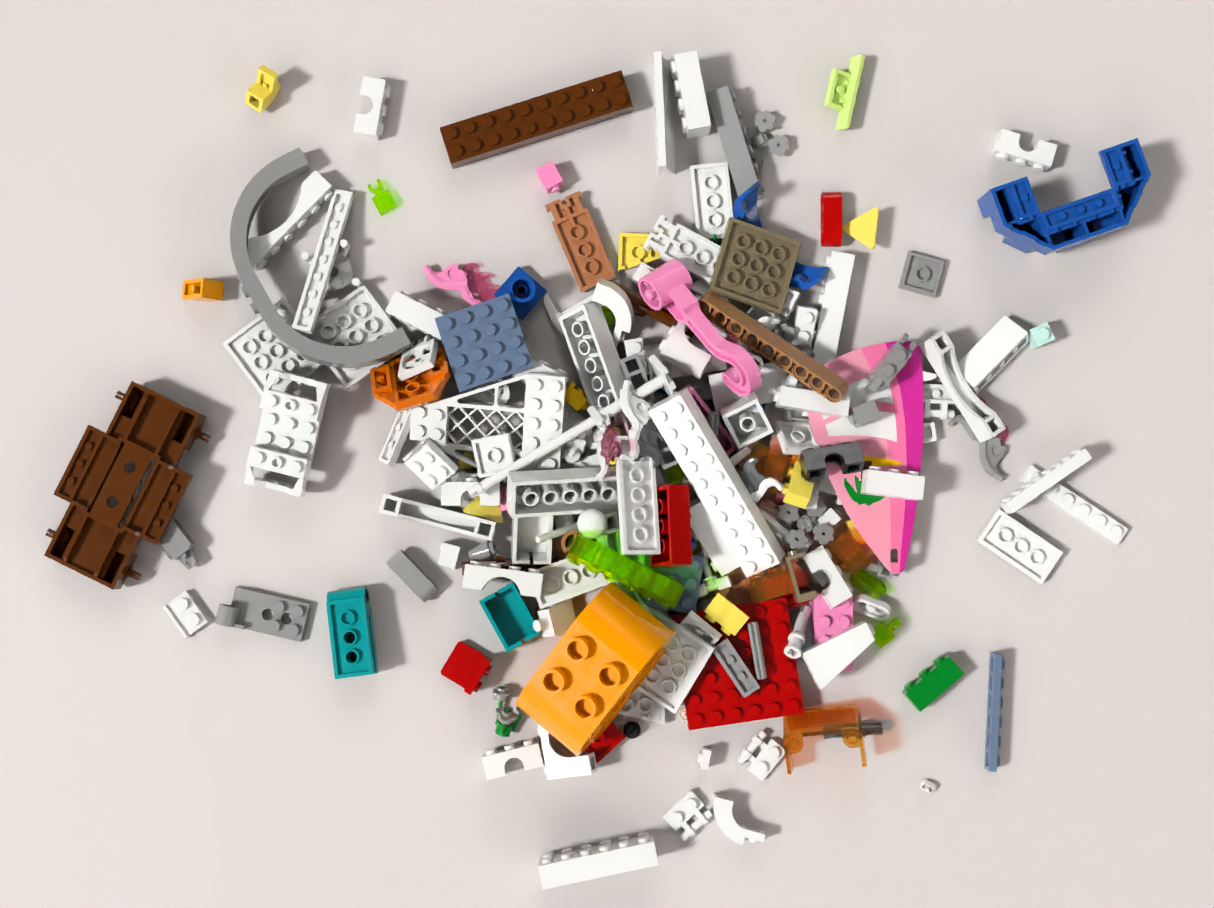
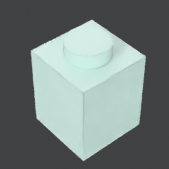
M1048 322L1027 331L1030 340L1028 343L1031 349L1055 339Z

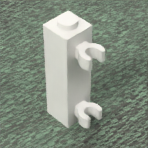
M791 375L787 377V386H780L774 392L773 402H776L775 407L840 418L847 417L849 413L851 397L843 396L839 402H830L815 391L796 388L798 380Z

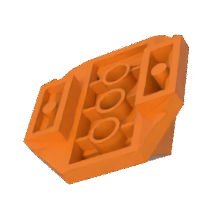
M444 348L437 350L433 368L404 381H401L397 376L401 357L391 359L378 368L370 369L374 397L398 412L440 401L445 384L450 378Z

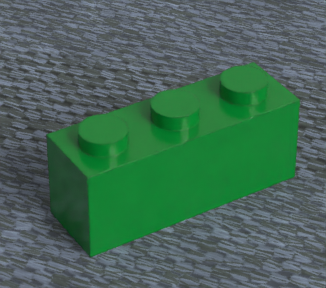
M938 656L929 669L926 667L918 674L920 677L915 681H909L904 686L905 690L902 693L916 710L920 712L964 675L950 656Z

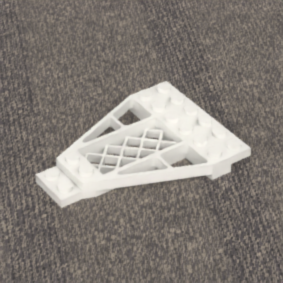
M529 372L441 399L440 401L412 408L409 440L423 441L429 437L442 451L477 468L475 460L455 450L473 451L472 444L460 442L466 437L471 441L473 437L470 433L476 428L484 437L489 436L495 430L499 434H504L499 427L506 421L513 429L510 435L516 432L522 439L516 446L512 443L514 454L520 455L522 458L563 433L567 376ZM521 379L526 380L525 406L499 404L500 386ZM495 388L494 404L458 401L460 398ZM458 408L466 415L460 422L452 414ZM465 408H474V410L468 413ZM477 409L485 417L479 424L471 416ZM483 409L494 411L488 415ZM496 411L504 419L499 425H496L490 418ZM503 411H508L512 413L507 417L503 413ZM515 413L523 420L517 427L509 420ZM450 418H451L452 421L456 424L451 430H450ZM467 418L475 426L469 432L461 425ZM485 420H488L494 427L488 434L480 427ZM522 425H523V435H522V433L518 430V428L521 427ZM457 427L465 434L459 441L451 433ZM562 445L522 468L521 471L561 469Z

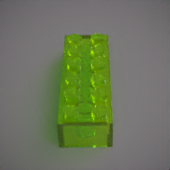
M576 531L565 550L569 562L577 566L581 563L585 565L586 570L596 575L600 572L606 580L615 583L617 580L621 582L620 584L623 588L631 592L635 589L640 596L648 600L654 598L660 606L669 609L670 606L676 607L685 589V586L680 581L626 555H621L620 552L593 539L584 537Z

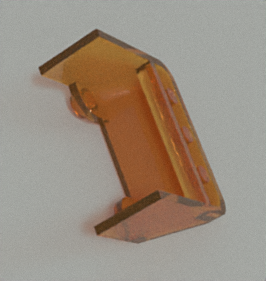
M854 704L806 708L803 714L784 716L783 741L787 773L792 774L793 772L792 754L799 753L804 745L803 737L842 733L843 742L846 746L850 748L860 747L862 766L867 767L866 746L859 707Z

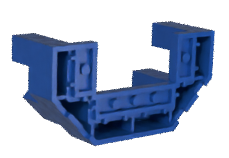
M1138 138L1098 152L1111 189L1040 213L1028 177L1026 176L987 191L977 200L983 218L990 216L995 232L1005 236L1002 241L1003 243L1024 253H1028L1031 250H1035L1043 255L1053 252L1058 253L1090 242L1099 236L1114 232L1129 223L1131 214L1143 193L1144 186L1151 176Z

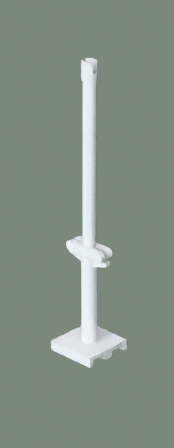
M654 354L647 359L656 377L633 390L631 394L636 398L643 399L661 387L669 396L677 393L673 380L667 375L669 373L667 368ZM620 399L605 408L590 406L587 409L590 414L588 419L483 481L467 488L471 498L477 497L488 488L507 478L508 472L519 471L596 425L600 431H605L607 426L611 424L610 418L622 411Z

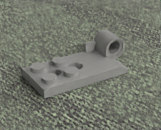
M236 587L232 604H219L215 624L252 630L302 642L311 604ZM266 609L273 611V618L270 620L264 617ZM285 613H289L292 616L290 624H285L282 620Z

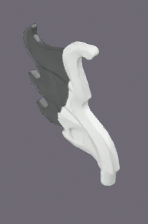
M624 380L623 387L620 389V405L624 414L631 422L632 427L629 430L630 453L628 455L622 454L619 458L625 461H632L637 459V457L647 456L654 461L653 468H655L662 461V453L656 441L657 438L660 441H664V438L648 413V409L651 407L650 404L645 400L634 397L630 391L632 382Z
M751 458L745 462L743 474L740 477L754 502H758L770 486H775L779 491H782L784 488L776 478L766 477L756 469L755 463L759 462L758 458Z

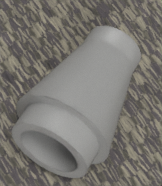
M489 540L468 550V556L471 561L493 559L494 556L498 555L495 542Z

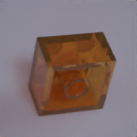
M760 442L754 445L747 459L758 458L759 462L755 463L756 469L766 477L776 478L780 483L793 459ZM770 486L766 492L775 495L778 489L775 486Z
M848 530L839 531L833 536V541L825 545L832 554V557L837 560L838 563L836 565L840 567L843 574L855 575L871 562V559Z
M782 566L767 569L768 573L763 574V572H759L745 579L750 600L754 603L795 592L788 569H782Z

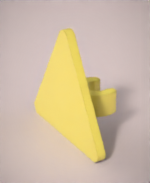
M875 207L842 226V230L870 249H874L879 208Z
M479 495L473 498L463 509L465 513L497 523L503 522L500 506H481Z

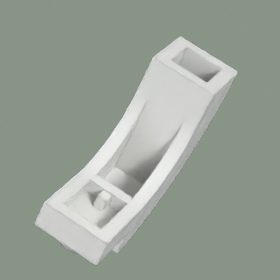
M600 278L591 301L603 304L613 312L616 326L612 339L617 348L619 342L623 343L626 332L630 333L634 321L633 306L627 294L618 285Z

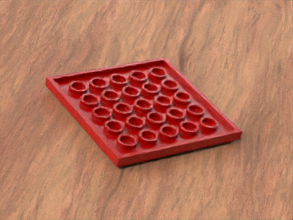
M786 597L736 604L750 618L735 636L733 634H730V636L725 634L720 629L722 626L718 622L714 624L705 617V609L695 611L705 622L722 634L713 646L728 638L760 688L744 698L715 654L712 653L684 700L689 730L804 713L796 659L790 658L784 653V649L789 643L788 636L792 632ZM688 613L671 614V619L680 624ZM753 621L758 622L767 678L760 680L756 678L747 625Z

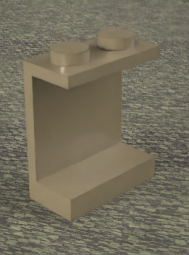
M799 549L786 552L787 556L783 557L795 602L801 603L818 598L816 590L813 589L799 592L791 564L792 559L806 556L805 552H800Z

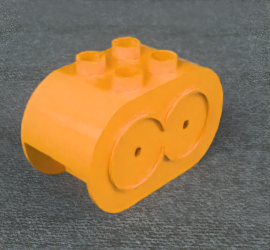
M611 582L592 599L575 619L524 687L516 701V705L572 753L579 756L604 732L618 715L632 693L663 656L676 631L670 630L618 588L615 582Z

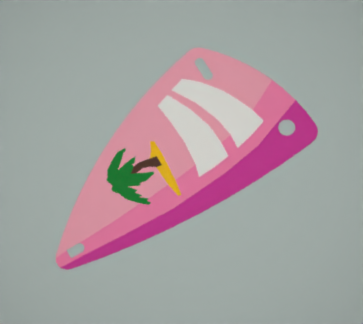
M906 341L902 346L907 349L912 342ZM886 342L853 350L824 365L848 383L849 389L844 396L851 397L849 409L874 399L881 418L855 428L850 423L848 416L840 418L807 413L815 443L819 444L820 448L826 445H840L845 442H859L865 460L862 472L843 474L840 466L835 463H827L826 472L845 511L867 545L889 572L899 574L906 565L917 501L860 494L863 470L874 466L881 467V471L888 472V469H898L902 474H907V471L919 472L920 476L924 416L921 349L917 345L911 354L913 355L907 361L906 366L901 368L890 384L884 388L878 387L871 394L865 389L872 381L869 378L870 371L893 344L897 343ZM803 384V389L812 390L811 388ZM892 549L898 551V563L890 562V552Z

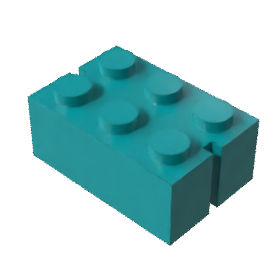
M515 582L499 589L498 595L494 592L479 601L506 652L523 644L522 638L528 641L541 634V631L536 632L534 630L533 622L535 618Z

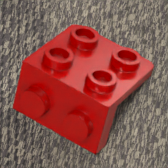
M459 641L441 669V674L465 689L464 692L471 695L473 691L478 692L482 685L480 681L482 676H487L493 667L490 665L492 659L463 641Z

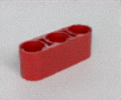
M822 192L821 247H841L842 193Z

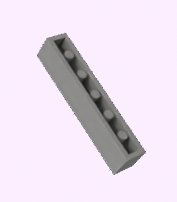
M727 85L707 92L706 95L739 197L758 181L756 174L759 173L756 162L752 163L751 156L754 153L751 144L747 145L745 140L748 134L745 126L741 127L739 121L743 118L740 109L735 108L734 101H737L734 90H730ZM762 180L759 181L760 186L757 199L762 198V192L765 191Z

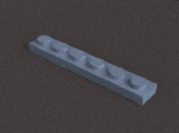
M990 653L984 768L991 772H997V767L1000 766L998 747L1001 746L999 728L1002 726V717L1000 716V708L1003 707V698L1000 696L1001 689L1004 687V678L1001 676L1002 669L1005 667V659L999 653Z

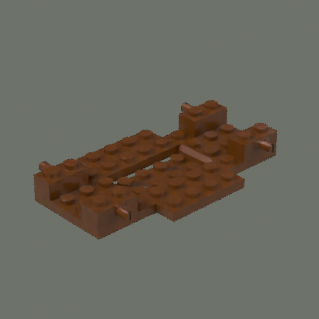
M133 381L126 393L118 391L117 394L119 395H115V398L121 400V403L106 432L92 425L87 426L54 492V495L70 502V505L57 531L49 528L47 530L49 533H46V536L52 538L44 556L113 590L121 589L128 577L137 581L141 579L142 574L132 570L138 556L134 551L141 538L155 545L160 544L193 478V475L177 468L185 450L190 451L195 440L199 438L208 443L209 439H211V435L202 432V426L207 416ZM153 457L156 458L154 461L155 464L149 476L147 477L124 525H122V527H119L121 521L125 517V513L130 503L134 499V495L138 487L142 484V479L147 469L151 466V461ZM128 462L135 464L136 468L132 473L126 471L125 467ZM111 497H116L118 500L115 508H111L108 505V500Z

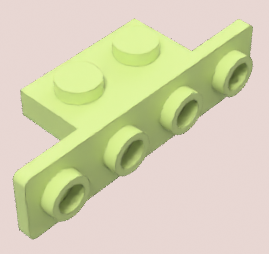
M862 54L851 57L848 73L838 68H834L831 71L824 106L839 112L835 128L838 131L848 129L852 122L853 108L856 104L857 90L860 86V76L864 68L865 56Z

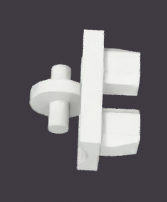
M586 432L565 443L564 459L566 462L573 464L584 457Z

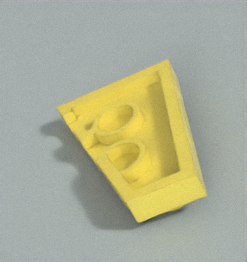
M619 233L618 272L639 266L641 262L646 264L661 259L659 258L660 253L652 249L647 251L642 248L649 234Z

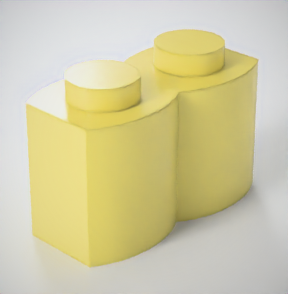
M719 592L704 610L706 613L705 617L713 624L718 622L722 626L720 629L728 636L730 634L735 636L750 618Z

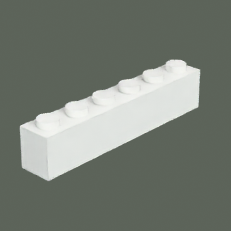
M832 251L825 258L824 266L828 267L830 271L821 280L823 292H819L817 304H820L817 312L816 328L812 338V352L815 353L813 359L823 366L836 358L855 258L853 254Z

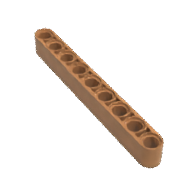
M707 292L698 300L701 312L709 321L830 402H839L847 393L849 385L843 378L717 294Z

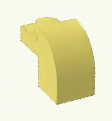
M265 65L259 67L256 83L247 90L245 104L262 113L278 94L281 86L278 83L279 74Z

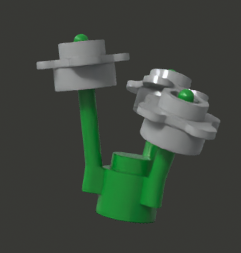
M497 686V689H492L494 699L499 701L498 708L495 711L497 713L495 733L502 737H509L511 731H515L522 716H529L518 706L516 710L519 712V715L514 713L513 707H503V701H508L512 693L511 690H508V687Z

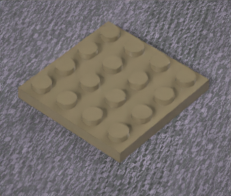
M733 217L728 218L708 291L776 315L782 314L801 242Z

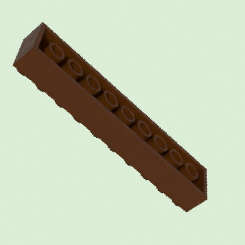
M622 70L440 127V132L452 168L455 169L633 112V104Z

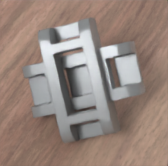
M891 550L890 562L898 563V559L894 558L893 551ZM875 554L868 555L866 559L867 570L876 572L877 577L891 579L892 576H899V574L889 572Z

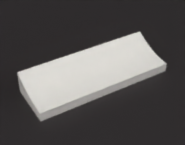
M660 51L653 53L652 63L657 175H675L676 160L673 91L670 75L671 63L662 56Z

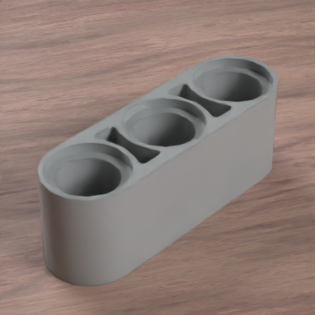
M400 549L386 562L423 602H426L439 590L437 585L403 550Z

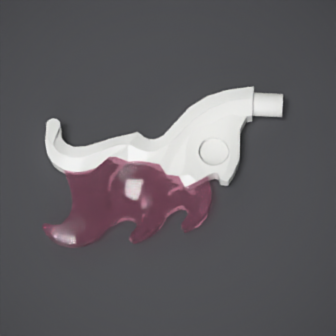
M611 420V424L607 426L605 431H600L598 427L594 431L593 427L585 431L587 447L597 450L596 457L601 469L595 479L599 481L606 474L608 464L613 456L616 454V457H620L622 452L621 443L615 440L616 435L620 433L618 430L612 429L616 423Z

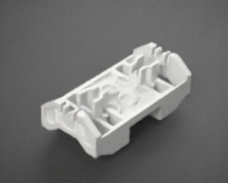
M270 370L259 407L263 411L255 445L250 446L247 459L245 484L266 487L297 497L305 496V489L331 383L302 375L297 376L294 373ZM278 378H282L300 385L316 387L317 400L274 390L272 385ZM253 467L299 479L295 485H291L290 483L270 478L254 477Z

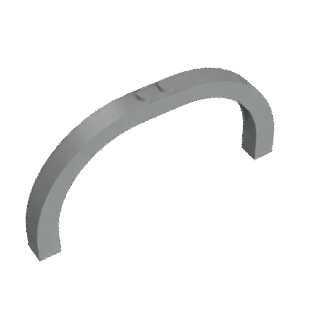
M299 147L273 160L262 168L250 180L237 201L231 220L230 247L236 271L243 284L241 290L246 298L250 297L253 302L250 306L255 315L259 313L263 322L276 339L297 355L321 365L338 368H359L384 362L411 348V342L402 327L372 342L355 346H332L311 340L294 330L279 315L251 265L248 252V238L252 220L259 206L280 185L310 170L309 163Z

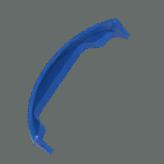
M757 181L735 200L733 218L763 228L757 210V194L760 182ZM795 262L789 287L801 288V290L809 289L821 281L829 273L830 269L828 267H811Z

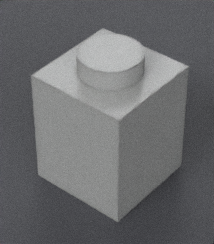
M874 399L849 409L848 419L855 428L881 418Z

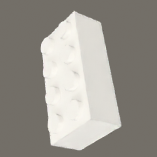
M697 50L674 54L673 61L670 62L671 79H675V86H673L674 95L679 98L677 111L679 116L682 115V123H680L682 134H686V139L707 136L710 132L711 121Z

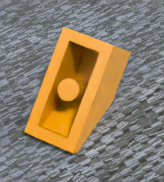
M206 278L184 280L182 299L208 302L222 301L224 282Z

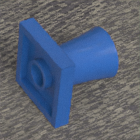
M518 266L493 296L499 297L509 293L516 315L523 320L546 294L547 290ZM518 289H524L525 293L519 294Z

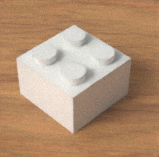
M755 392L720 409L721 416L738 449L774 432Z

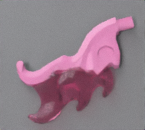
M475 263L466 264L461 270L458 269V264L450 265L438 273L433 272L429 265L422 268L427 275L426 278L433 285L443 290L460 291L462 298L470 305L496 298L493 295L500 288L497 285H490L486 282V278H491L490 274L474 272L473 268L479 267Z

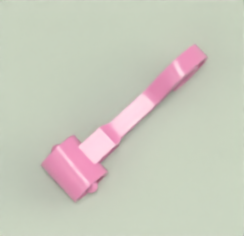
M671 259L640 278L638 281L639 292L647 305L654 310L666 307L678 322L686 324L710 353L717 359L733 365V367L722 373L721 377L734 393L746 397L761 386V373L752 356L743 347L727 341L701 312L698 300L690 292L693 286L690 273L679 260Z

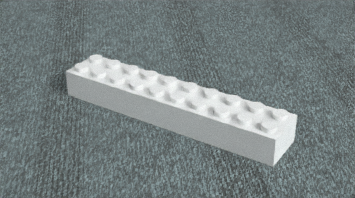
M403 290L401 293L395 291L385 312L390 317L442 342L435 318L446 315V312L439 308L431 309V306L421 299L418 302L415 301L411 294ZM530 354L534 368L511 375L510 377L513 378L529 372L546 373L556 376L568 375L567 372L559 368L556 371L551 369L550 364L541 359L539 362L533 360L534 358ZM569 377L566 378V388L570 382ZM525 379L518 380V381H520V382L526 384V380H525Z
M600 303L584 304L559 317V322L589 405L605 408L620 399V389H622L626 379L620 367V358ZM622 410L610 418L611 424L607 428L617 427L620 429L622 436H629L632 424ZM659 466L655 467L656 486L664 484V480Z
M688 388L655 403L648 411L650 417L746 577L781 563L785 552Z

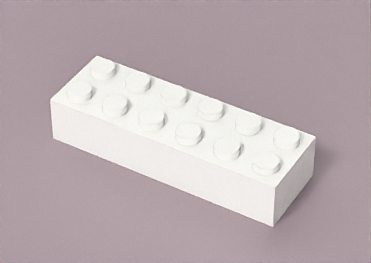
M608 466L607 472L601 481L595 479L596 475L600 473L601 467L508 472L506 508L511 518L580 514L582 511L591 508L601 512L618 511L616 466Z
M643 832L637 834L638 837L630 838V836H624L616 842L605 840L597 846L587 844L581 846V849L573 850V848H568L555 855L554 852L545 853L539 858L538 863L542 889L657 866L659 862L653 834Z

